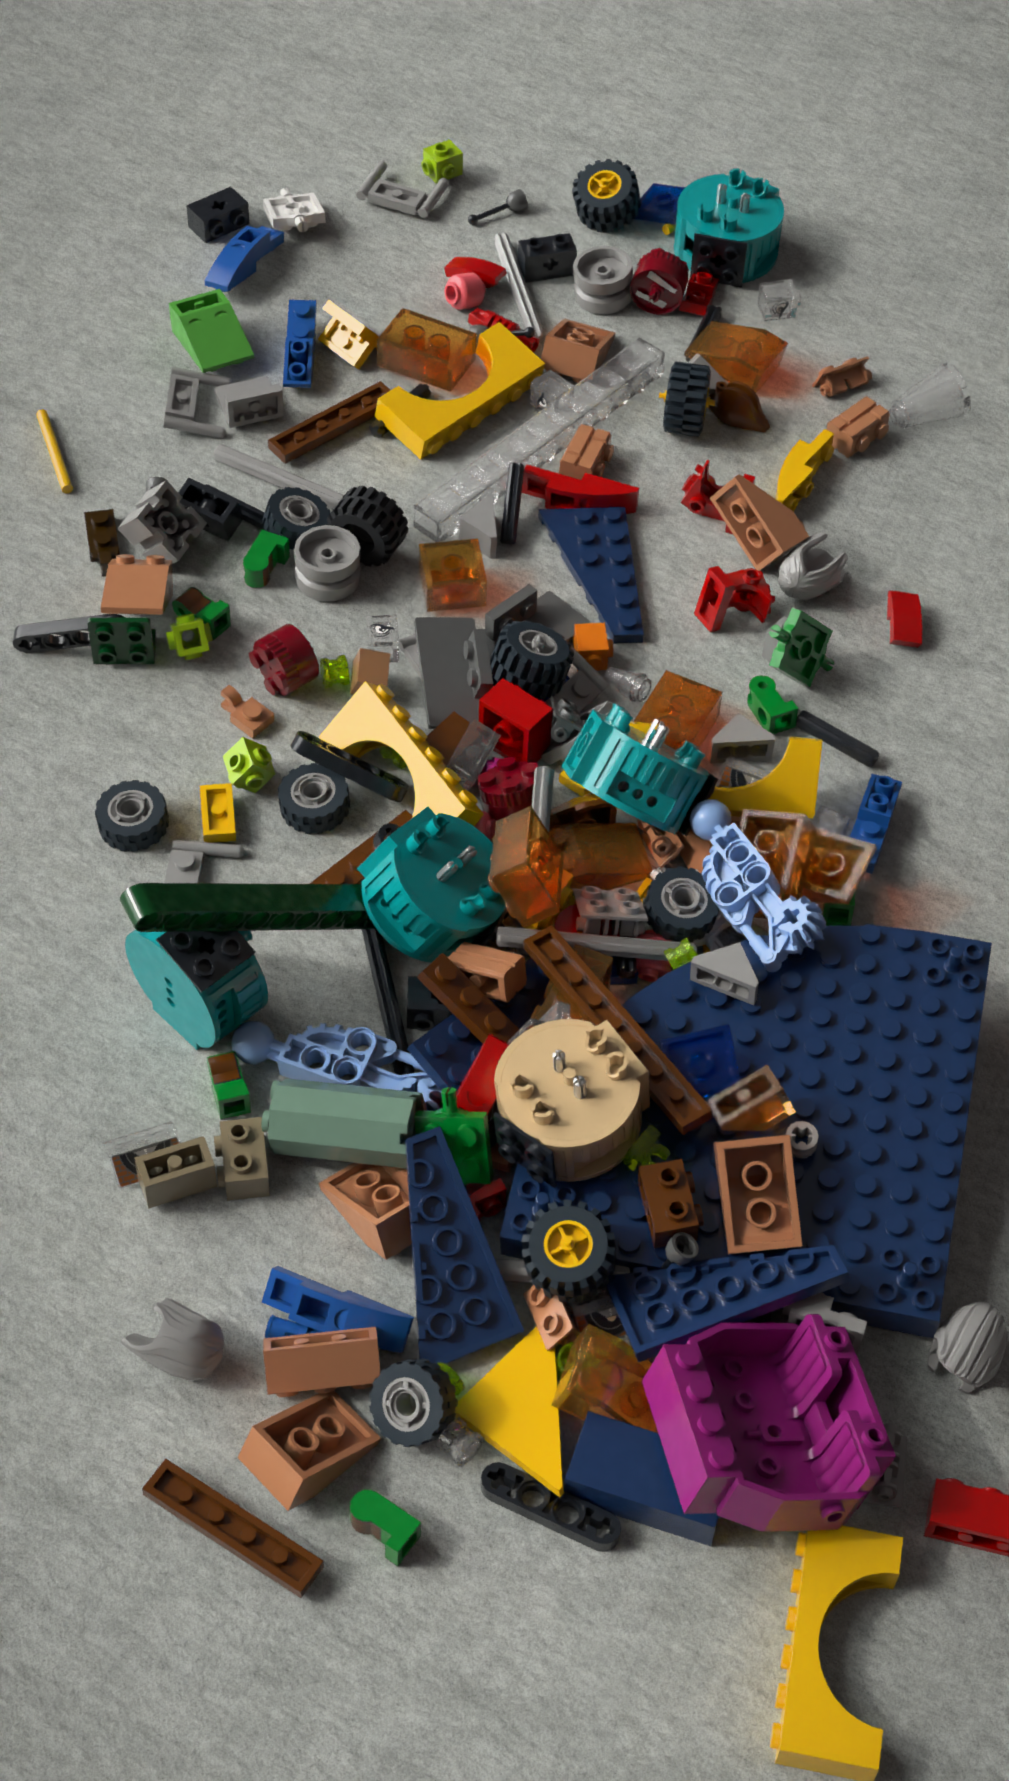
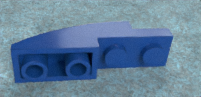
M246 226L229 241L216 258L204 280L205 286L215 288L216 290L220 289L222 292H228L242 281H245L256 272V261H259L263 256L284 242V232L263 226L259 228Z
M289 300L283 387L311 388L316 344V300Z
M871 774L859 807L857 819L843 854L841 866L873 874L902 786L901 781L894 780L889 776Z
M280 1266L271 1269L262 1303L288 1313L289 1320L321 1332L376 1327L378 1348L398 1353L404 1352L414 1317L353 1291L340 1292Z

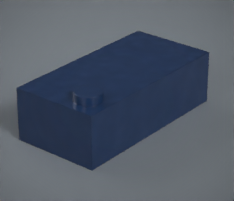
M588 1411L565 1477L564 1491L611 1512L615 1516L711 1547L720 1516L717 1513L684 1514L659 1433Z

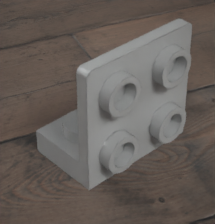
M267 376L214 388L215 395L229 428L284 416L282 388L279 383L271 385Z

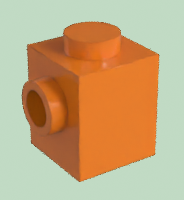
M605 622L574 624L573 648L596 671L607 670L608 658L613 657L614 649L613 640L607 639Z

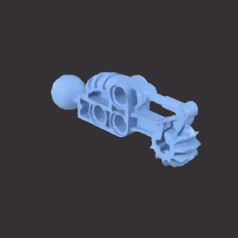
M707 799L699 802L691 811L690 826L693 833L703 840H710L713 845L709 850L710 855L703 859L702 876L706 883L707 892L711 895L713 902L721 910L726 920L736 932L745 935L749 945L760 957L762 964L768 972L778 971L788 954L798 953L801 955L803 949L807 946L814 949L813 941L822 940V930L826 928V921L821 914L822 911L818 904L811 902L805 896H802L797 901L795 897L790 895L789 899L781 901L778 897L780 893L778 880L768 863L736 824H731V813L728 807L716 799ZM760 910L768 919L769 946L751 928L754 914Z
M248 1021L241 1024L234 1031L231 1042L232 1050L246 1064L256 1065L269 1059L278 1063L280 1075L290 1079L420 1092L423 1094L427 1111L440 1109L438 1104L442 1102L441 1090L410 1053L397 1049L394 1041L376 1035L367 1027H348L345 1030L339 1024H336L334 1027H327L326 1023H320V1026L315 1028L309 1025L306 1026L307 1029L302 1034H289L285 1043L275 1040L270 1028L259 1021ZM362 1045L369 1047L365 1051L355 1050V1048ZM399 1060L413 1065V1068L424 1072L397 1075L378 1067ZM313 1063L324 1064L322 1067L317 1069H312L309 1067ZM347 1074L356 1076L348 1081L341 1079L342 1076Z

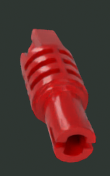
M477 308L469 313L468 323L471 325L480 324L490 328L500 322L509 331L521 330L517 323L501 315L499 316V314L490 310L485 311ZM516 336L532 352L537 350L540 342L539 338L535 336L532 338Z

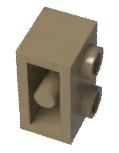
M262 1117L219 1121L221 1135L214 1136L216 1157H223V1166H216L218 1188L226 1187L227 1201L270 1196L264 1132L261 1126Z
M204 1136L135 1157L138 1181L148 1209L217 1187L215 1164Z

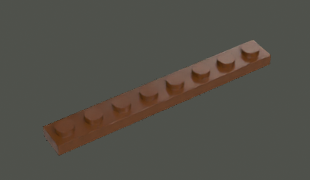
M553 925L523 940L524 950L585 1021H589L594 1026H597L608 1020L648 1070L649 1096L682 1135L713 1118V1109Z

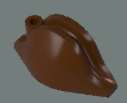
M723 381L716 383L715 393L708 395L711 400H715V406L709 405V409L719 420L736 428L763 433L770 428V424L762 411L760 400L750 386L740 381H732L728 384Z

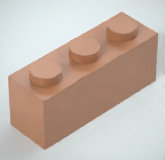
M376 1327L263 1339L268 1395L276 1394L278 1397H292L297 1395L299 1391L314 1390L316 1393H329L334 1391L336 1387L351 1386L354 1389H366L372 1387L375 1378L380 1376Z

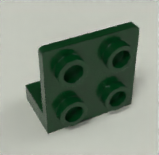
M88 618L87 625L93 664H155L157 635L156 629H151L150 618Z

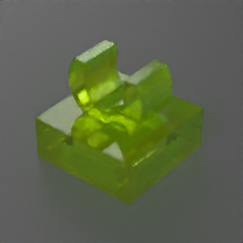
M650 1124L628 1149L623 1163L634 1171L641 1162L642 1166L656 1164L650 1158L652 1155H657L666 1161L670 1151L664 1145L657 1144L662 1133Z

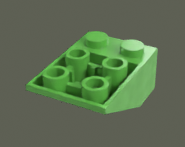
M220 289L168 303L172 332L203 373L213 372L233 364H241L246 360L254 358V353L233 307Z

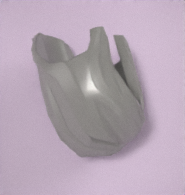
M824 532L808 537L793 548L782 561L778 578L782 592L788 597L808 600L833 589L844 579L846 572L843 567L848 560L847 554L843 551L834 559L828 552L822 549H811L827 538L828 535Z
M166 1298L161 1303L157 1302L153 1308L163 1319L156 1338L132 1333L121 1341V1344L154 1367L171 1376L188 1381L208 1378L223 1357L224 1336L221 1327L217 1323L169 1298Z
M975 1302L953 1311L940 1325L934 1335L933 1343L928 1353V1369L934 1372L941 1362L948 1371L963 1381L959 1390L964 1393H969L993 1379L1003 1360L1008 1340L1005 1319L1001 1316L1000 1311L986 1302Z

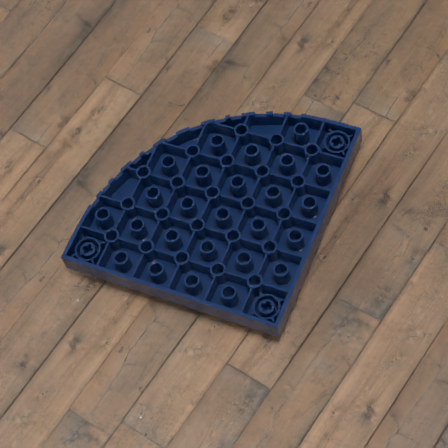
M873 924L864 926H826L822 930L823 939L813 941L814 949L807 946L803 949L801 955L798 953L788 954L778 971L768 972L762 964L760 957L749 945V941L745 940L740 943L759 982L757 1001L754 1005L691 981V962L660 977L630 997L622 1006L713 1109V1118L682 1135L650 1097V1107L642 1111L641 1131L635 1146L628 1156L612 1170L600 1176L582 1181H556L557 1186L554 1189L546 1182L539 1183L528 1174L526 1168L518 1163L500 1233L501 1255L523 1259L522 1237L523 1234L527 1235L526 1225L529 1220L535 1222V1213L540 1209L544 1213L548 1212V1204L556 1202L557 1207L564 1206V1200H572V1206L578 1207L579 1201L587 1203L589 1211H592L595 1207L601 1212L602 1220L607 1218L611 1225V1232H614L617 1257L615 1265L629 1267L630 1273H633V1268L647 1266L648 1271L660 1269L661 1265L668 1259L665 1250L666 1246L660 1248L653 1247L638 1186V1172L640 1166L682 1159L685 1172H692L695 1193H691L694 1205L700 1204L704 1220V1226H699L698 1239L696 1241L699 1251L692 1261L729 1257L730 1262L749 1260L750 1254L764 1253L766 1258L784 1256L788 1250L834 1245L849 1273L850 1282L823 1292L826 1296L834 1298L830 1311L851 1313L858 1319L867 1321L866 1326L934 1338L940 1322L992 943L926 931L875 926ZM760 935L769 946V935ZM794 1122H809L818 1131L819 1137L816 1150L807 1158L792 1156L802 1247L728 1254L713 1142L786 1135L788 1127ZM796 1135L795 1143L804 1142L807 1144L808 1137L805 1135L800 1138Z

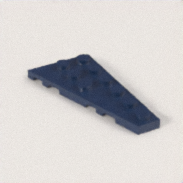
M625 507L539 509L538 518L542 525L545 524L549 531L550 539L552 542H556L559 547L561 557L578 586H582L586 599L597 611L600 623L605 622L606 633L613 640V644L643 643L644 633Z
M532 958L525 962L526 985L519 992H516V995L508 1003L490 999L522 1033L527 1031L530 1026H537L558 990ZM452 1014L414 1041L407 1050L440 1090L449 1087L450 1091L451 1087L456 1088L457 1092L483 1043Z
M439 1126L406 1139L405 1149L419 1359H428L431 1363L443 1366L524 1332V1329Z
M830 1245L788 1250L784 1256L765 1258L764 1253L750 1254L749 1260L730 1262L729 1257L691 1261L682 1266L671 1263L668 1269L648 1271L647 1266L633 1268V1273L616 1275L613 1273V1275H609V1283L606 1285V1289L639 1363L657 1356L664 1344H686L689 1338L720 1323L746 1322L850 1282V1278L835 1246Z

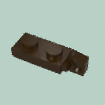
M114 510L84 512L91 562L100 561L101 574L106 576L108 564L112 559H116L117 555H120Z

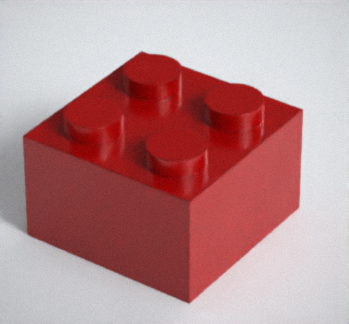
M502 678L479 699L478 729L483 732L481 743L491 748L496 742L492 750L504 758L514 757L516 762L536 763L542 758L541 755L550 745L553 708L548 706L546 702L528 694L520 686L514 685Z

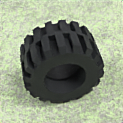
M359 486L358 488H351L327 518V525L339 526L349 530L357 538L360 545V562L370 567L371 565L375 567L381 566L382 563L388 562L406 538L409 529L406 526L408 524L407 518L403 516L402 508L396 505L397 502L390 499L386 493L379 492L373 487Z

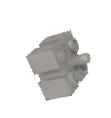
M165 480L144 494L136 504L137 509L129 513L117 529L133 546L140 543L145 548L142 554L145 558L149 555H162L165 557V560H172V564L179 561L189 548L188 542L195 539L207 523L191 506L185 509L179 501L183 497Z

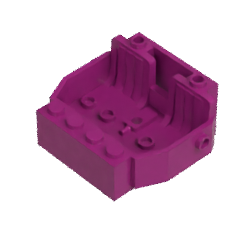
M807 1314L800 1325L771 1321L764 1323H720L689 1338L686 1344H664L642 1380L684 1514L717 1513L720 1517L761 1532L838 1530L847 1523L855 1510H858L896 1457L846 1327H825L820 1314Z

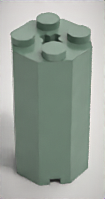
M286 1078L283 1081H273L270 1094L272 1101L269 1111L265 1110L263 1113L261 1126L263 1132H268L269 1148L273 1150L274 1154L407 1169L405 1141L416 1136L414 1116L417 1111H427L423 1094L420 1092Z

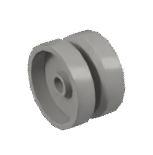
M598 246L587 249L576 257L573 264L574 291L576 303L582 309L594 314H610L624 309L631 302L630 283L633 276L631 257L625 251L611 246Z
M323 525L305 531L296 540L294 548L295 577L298 588L306 596L317 601L331 602L344 599L354 593L361 579L360 545L357 538L349 530L339 526Z

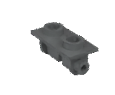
M551 696L553 708L551 737L556 742H564L569 738L574 729L579 732L582 730L579 711L576 710L578 707L564 697L559 700Z

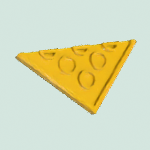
M536 1326L458 1401V1406L455 1409V1413H457L455 1418L558 1497H561L564 1494L556 1347L550 1352L547 1351Z

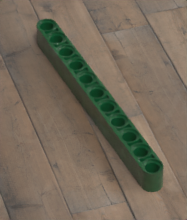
M139 883L126 889L120 896V902L137 932L376 929L364 906L362 884Z

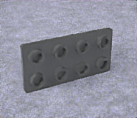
M528 584L485 614V631L489 658H491L501 630L508 623L512 624L514 621L540 623L543 626L554 629L555 632L565 637L566 641L570 642L574 637V624L590 623V621L551 591L537 598L538 590Z
M416 617L414 627L428 728L435 729L453 711L478 728L479 699L493 685L485 629H476L474 618Z

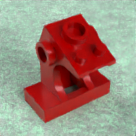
M707 460L703 466L697 464L694 470L698 473H693L685 481L681 489L685 492L681 504L692 513L724 521L710 499L722 486L717 485L714 477L709 475L710 460ZM744 474V478L755 484L756 476ZM726 524L725 533L733 534Z
M719 566L708 569L694 615L710 633L720 630L726 611L730 607H735L742 612L751 611L761 623H765L767 614H771L770 606L771 603L775 602V596L770 594V585L766 583L762 571L748 568L726 574Z

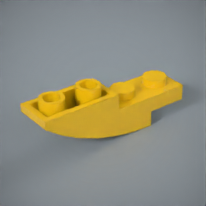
M824 429L810 444L800 439L787 455L779 474L775 499L793 512L803 497L807 498L811 494L814 487L812 477L816 474L819 466L824 461H829L834 452V446H832L833 432Z

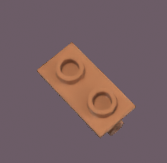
M854 357L845 361L841 366L835 368L833 365L825 367L818 373L819 376L812 386L821 385V394L831 397L847 391L848 388L844 381H847L850 389L868 384L869 380L872 379V373L864 365L869 357L858 360Z
M637 819L639 828L644 831L641 836L659 867L663 868L669 861L674 860L685 847L677 833L666 832Z
M534 1285L530 1287L523 1295L547 1351L550 1352L558 1344L565 1346L566 1349L577 1347L580 1333L575 1329L564 1302H559L558 1295L554 1294L551 1299L544 1295L542 1288L537 1290Z

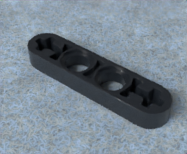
M103 614L19 625L14 630L13 647L24 653H35L91 646L89 633L81 632L88 631V618L125 617L119 614Z
M298 731L290 745L301 756L392 801L402 802L409 789L407 783L398 777L310 733Z
M491 1463L482 1471L481 1492L491 1502L596 1551H610L618 1544L621 1525L618 1518L611 1512L565 1491L561 1497H558L531 1475L505 1463ZM499 1476L504 1477V1485L500 1484L497 1489L491 1487L492 1480H496ZM515 1483H519L520 1485L517 1487L515 1498H512L511 1489L514 1490ZM535 1490L542 1494L544 1501L537 1507H530L524 1504L522 1500L523 1494L527 1491ZM562 1507H572L578 1512L579 1518L573 1523H563L557 1517L558 1510ZM585 1516H590L589 1525H586V1531H582L581 1528L584 1525ZM603 1525L609 1526V1534H605L603 1538L596 1536L597 1529H601Z

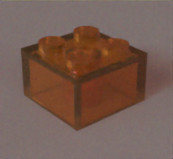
M478 538L419 544V573L427 612L486 606L487 578Z

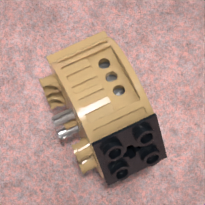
M560 1019L532 1027L518 1036L507 1047L498 1062L495 1072L494 1084L499 1114L495 1112L493 1116L499 1153L508 1162L513 1164L517 1162L526 1168L528 1174L539 1183L546 1182L554 1189L557 1186L556 1181L571 1182L591 1179L612 1170L620 1164L631 1152L639 1138L642 1125V1111L650 1107L649 1072L608 1020L594 1026L589 1021Z

